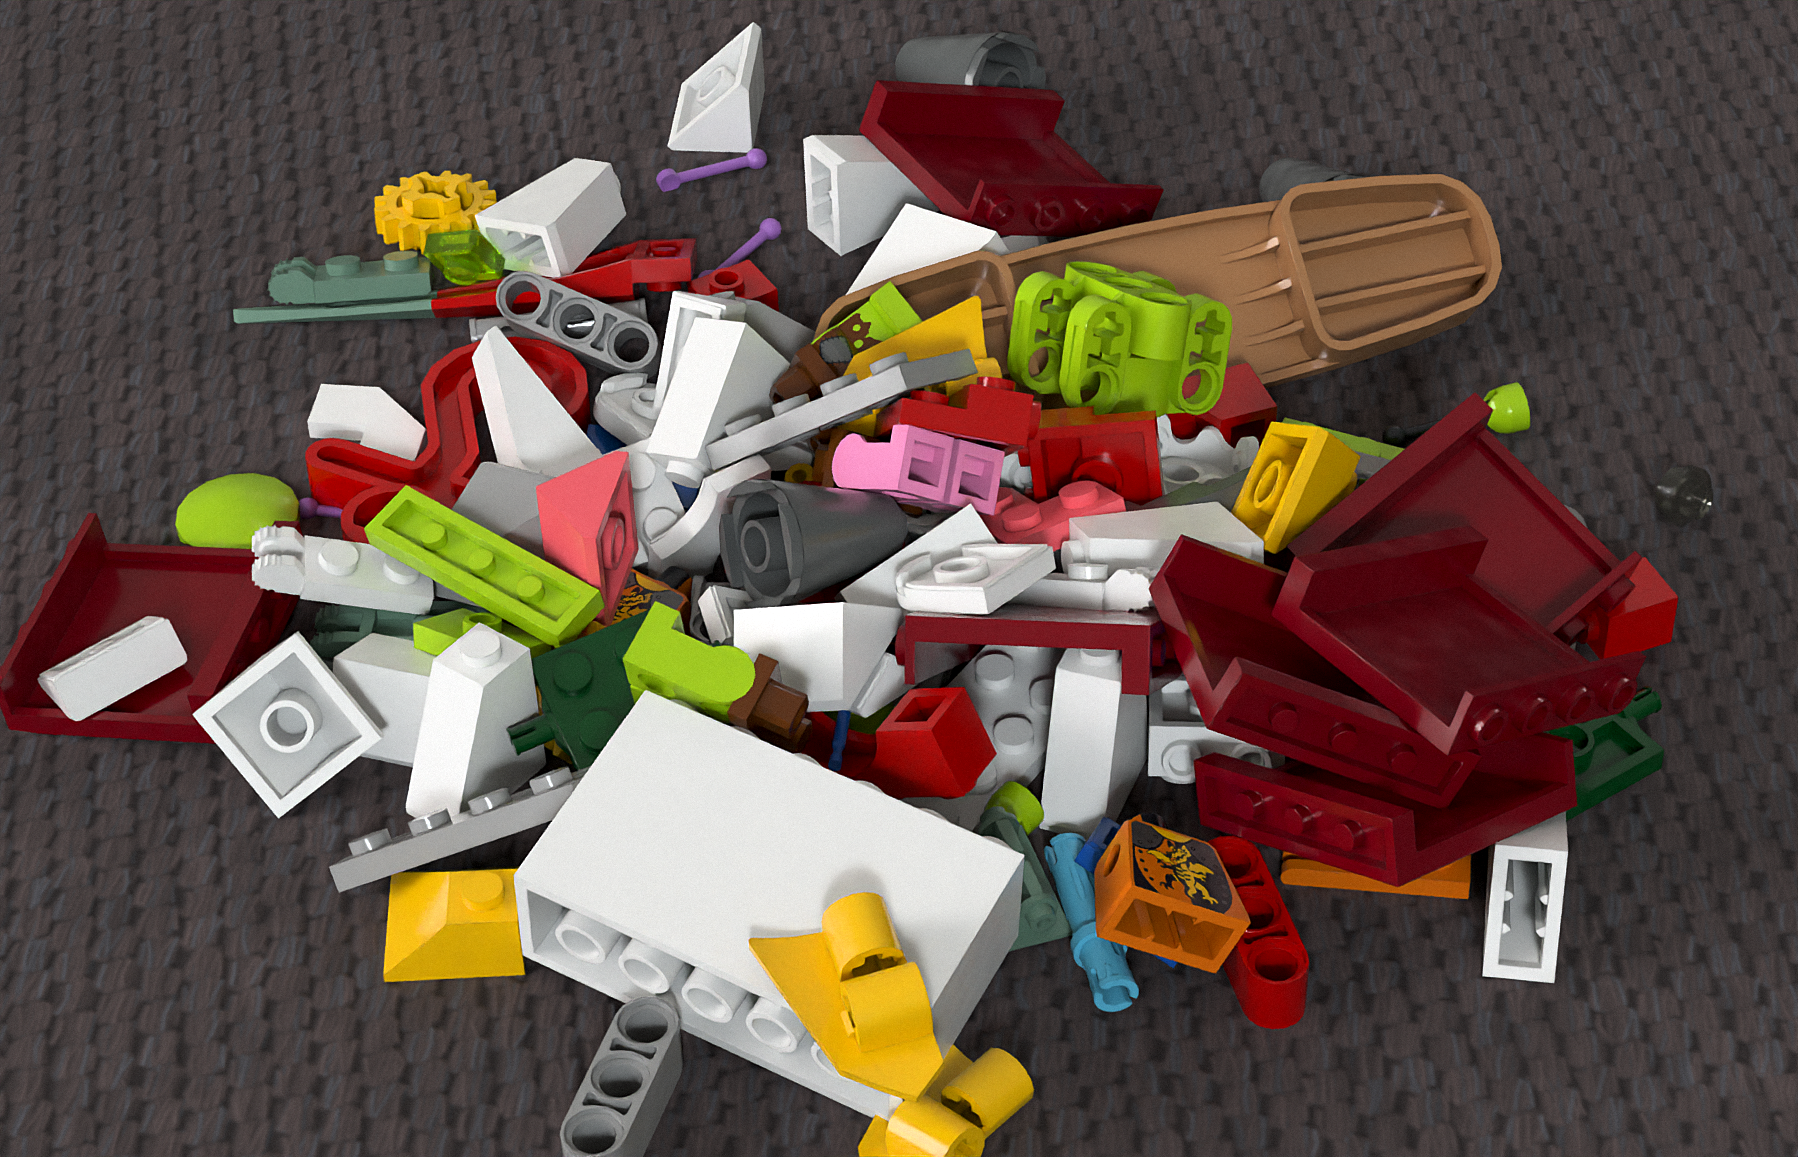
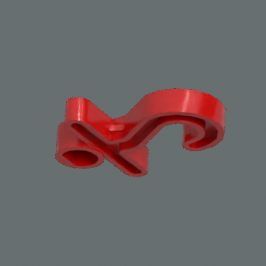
M517 336L506 337L581 430L587 434L588 425H591L589 391L586 370L571 352L548 341ZM481 340L454 349L433 364L420 385L428 445L415 461L339 438L322 439L308 447L305 452L311 497L320 505L337 507L343 510L341 513V529L344 541L370 544L364 528L406 485L449 509L453 508L481 464L474 420L484 410V405L472 361V356Z

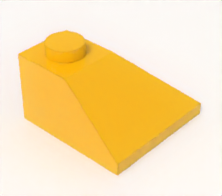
M1271 422L1231 514L1264 541V552L1276 554L1286 548L1290 542L1354 491L1357 483V474L1354 471L1361 456L1330 432L1320 427Z
M520 866L407 871L391 875L383 971L384 982L525 975L526 957L522 955L513 876Z

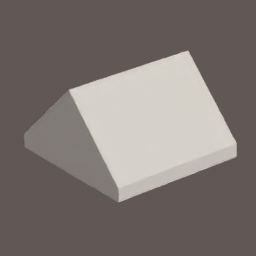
M752 22L682 83L668 142V147L671 150L748 153V151L753 149L765 92L762 32L757 24Z
M844 602L734 610V647L740 648L748 654L753 664L759 653L779 662L782 683L808 695L809 706L806 712L849 710L905 617L900 608Z
M299 631L261 656L192 714L278 819L384 736Z
M371 633L334 657L333 674L384 735L381 740L360 756L413 767L433 659L437 657L414 648V641Z

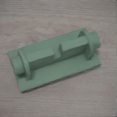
M1000 806L989 808L980 816L981 825L978 829V835L998 838L1008 844L1014 851L1025 855L1019 933L1009 951L1072 936L1069 922L1016 816L1006 812Z

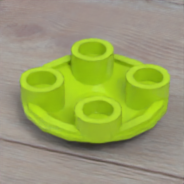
M256 473L229 474L207 481L186 496L177 509L175 523L177 535L181 542L192 547L252 549V536L255 535V531L260 530V527L265 528L267 525L272 527L275 520H300L299 501L291 487L277 478Z

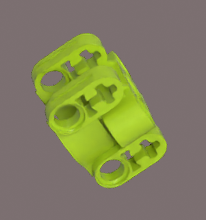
M1085 261L1066 263L1064 279L1052 273L1041 271L1031 274L1020 285L1015 298L1007 369L1010 376L1017 383L1036 390V393L1061 394L1065 403L1070 408L1094 406L1095 415L1155 410L1157 417L1165 414L1185 412L1199 415L1206 413L1214 407L1220 398L1231 339L1232 316L1229 309L1223 303L1197 293L1184 297L1177 293L1175 286L1169 280L1151 272L1138 271L1129 273L1100 263ZM1054 294L1052 304L1044 305L1041 311L1040 305L1042 300H1048ZM1207 317L1205 326L1197 327L1195 331L1196 323L1205 321ZM1047 327L1050 328L1049 335L1036 332L1037 329L1047 332ZM1046 347L1049 355L1047 366L1042 373L1031 377L1028 372L1030 358L1039 348ZM1201 350H1203L1201 357L1190 354L1192 351L1201 354ZM1199 369L1201 374L1200 386L1193 396L1184 399L1182 395L1183 382L1189 373ZM1080 391H1098L1089 401L1083 402L1080 397Z

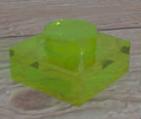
M477 229L428 234L423 253L443 273L447 280L460 285H472L476 281L501 279L506 260Z

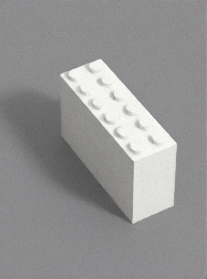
M645 690L513 875L522 955L624 1003L641 997H658L663 999L676 1009L680 1029L871 1118H874L876 1114L889 1122L897 1107L905 1099L878 1091L843 1077L837 1072L749 949L748 940L750 938L796 937L822 932L821 921L823 913L839 899L862 892L876 893L882 896L907 963L915 961L923 978L932 1011L934 1036L944 1059L1018 937L1025 855L1014 851L1008 844L998 838L991 836L982 837L952 824L934 810L927 808L918 809L890 797L872 783L862 780L854 781L826 769L810 756L801 753L792 754L760 740L749 730L738 726L730 727L700 714L684 701L677 699L668 700Z

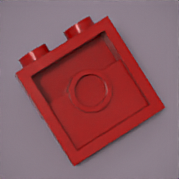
M982 376L977 378V384L970 383L965 385L961 390L949 397L929 391H911L909 399H899L877 414L873 437L890 442L893 425H911L954 437V439H961L1004 451V457L1026 447L1027 439L1034 440L1041 419V402L1033 400L1034 395L1015 392L1016 383L1014 381Z
M1094 406L1041 410V419L1034 440L1027 439V446L1018 450L1020 466L1031 467L1033 487L1025 488L1024 496L1037 504L1059 496L1058 492L1061 488L1078 481H1095L1123 497L1124 502L1130 501L1141 506L1165 495L1156 410L1095 415Z

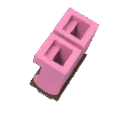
M893 425L890 442L845 429H832L829 444H820L816 449L812 479L813 482L820 483L824 487L889 495L903 510L904 514L922 516L923 509L935 513L956 514L971 504L978 515L994 516L1005 452L961 439H954V437L911 425Z

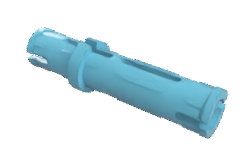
M1077 833L1059 834L1050 840L1053 848L1045 846L1044 857L1053 875L1057 893L1072 931L1073 937L1070 941V950L1073 959L1086 972L1092 998L1097 1008L1106 1012L1121 1011L1133 1004L1129 997L1137 999L1139 995L1138 985L1126 960L1125 953L1128 946L1097 937L1094 874L1074 862L1085 845L1086 840Z

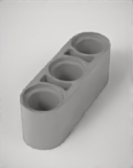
M513 272L499 284L495 296L497 307L510 328L530 339L548 341L571 352L576 359L613 375L648 374V379L654 376L660 369L663 352L662 346L651 325L642 319L532 272ZM531 291L541 296L540 304L533 313L521 316L512 312L513 301L521 293ZM584 314L595 319L594 329L586 337L573 339L566 336V325L573 317ZM637 337L649 342L648 353L638 362H625L619 358L620 347L627 340Z
M641 997L624 1004L615 1014L562 1123L560 1140L563 1157H643L683 1068L679 1017L676 1009L669 1002L658 997Z

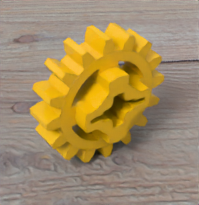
M446 170L440 176H431L426 171L409 178H399L400 187L386 185L383 187L384 195L375 196L376 232L377 234H383L384 243L393 244L399 242L400 251L410 249L418 251L421 249L422 254L430 253L433 248H441L445 253H452V251L463 246L467 248L473 247L474 237L482 239L475 215L497 203L496 191L488 190V182L486 180L473 183L472 174L466 173L462 176L458 174L451 175V171Z

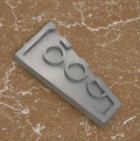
M965 349L909 362L906 352L898 353L870 364L869 368L872 376L859 381L857 374L853 373L820 385L823 397L810 402L808 394H803L773 405L774 418L763 422L761 415L756 414L724 426L728 437L705 446L712 469L717 470L729 467L757 454H760L762 457L821 434L819 427L823 431L873 414L872 410L894 404L902 398L909 399L911 391L930 392L928 386L958 381L974 375L978 371L970 349Z
M568 766L553 770L529 781L531 788L510 795L507 787L489 792L470 800L468 804L471 810L450 817L447 808L428 813L408 822L411 832L392 839L387 828L357 838L348 843L352 854L329 867L338 892L340 893L552 821L591 766L572 773Z

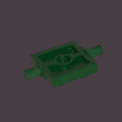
M650 609L531 659L534 681L542 696L543 715L513 728L506 729L510 743L513 745L517 756L555 740L556 744L570 756L576 771L592 766L635 705L623 657ZM719 640L709 644L712 647L722 646Z
M1645 686L1636 692L1630 704L1619 714L1544 732L1573 740L1577 806L1566 811V822L1662 768L1665 749L1645 734L1637 723L1647 716L1659 712L1662 708V702L1656 691L1651 693L1652 687Z

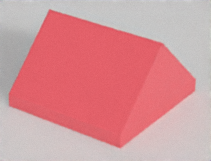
M614 451L536 486L545 561L600 590L605 607L591 622L597 621L605 627L611 626L639 550L629 452Z

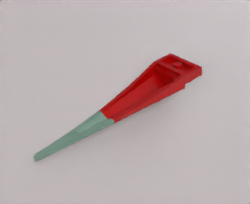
M696 238L637 240L587 256L572 274L554 278L542 277L605 304L639 300L640 283H646L648 291L667 292L679 290L682 288L681 282L692 281L697 264ZM505 277L431 290L429 295L322 304L233 309L234 322L244 324L503 316L497 307L495 296L499 284ZM531 291L521 293L513 301L512 312L516 315L533 313L540 304L541 296Z

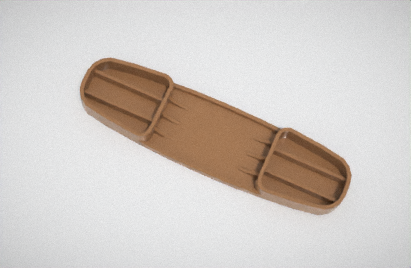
M1443 174L1375 176L1300 184L1291 188L1281 200L1213 209L1128 225L1056 241L1003 256L988 251H974L899 274L838 298L822 314L813 341L868 302L871 295L889 281H891L922 321L973 296H979L981 299L987 358L994 357L997 360L1003 379L1016 383L1015 392L1034 395L1033 400L1041 402V410L1069 407L1061 394H1038L1036 390L1017 383L1010 376L1007 369V356L1015 298L1023 281L1031 274L1041 271L1052 273L1064 279L1066 263L1085 261L1109 265L1129 273L1138 271L1151 272L1169 280L1175 286L1177 293L1184 297L1197 293L1223 303L1229 309L1232 316V332L1226 368L1249 363L1263 386L1268 388L1331 371L1403 348L1465 323L1496 288L1502 269L1500 245L1492 219L1481 198L1463 182ZM1052 294L1050 299L1042 300L1040 305L1041 311L1044 305L1052 304L1054 294ZM1207 317L1205 321L1196 323L1195 331L1197 327L1205 326ZM1047 327V332L1037 329L1036 332L1049 335L1050 328ZM1046 347L1039 348L1031 356L1028 364V372L1031 377L1042 373L1047 366L1049 355ZM1201 350V354L1193 351L1190 354L1201 357L1203 350ZM1199 369L1193 370L1187 377L1199 375ZM1083 390L1080 391V397L1083 402L1091 400L1098 391Z

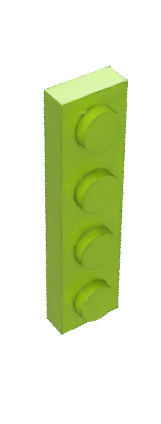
M407 485L364 528L370 545L554 648L573 642L605 607L600 590Z

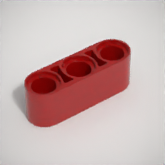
M1220 836L1209 840L1208 843L1216 849L1251 922L1222 964L1239 1004L1247 1018L1260 1027L1284 1029L1292 1026L1303 1017L1306 1009L1309 973L1308 953L1257 847L1250 841L1236 836Z

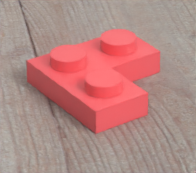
M1078 481L1061 488L1058 492L1059 496L1039 504L1013 488L999 487L994 516H979L998 544H1047V546L1053 547L1054 552L1061 549L1064 541H1069V518L1126 512L1123 497L1095 481Z

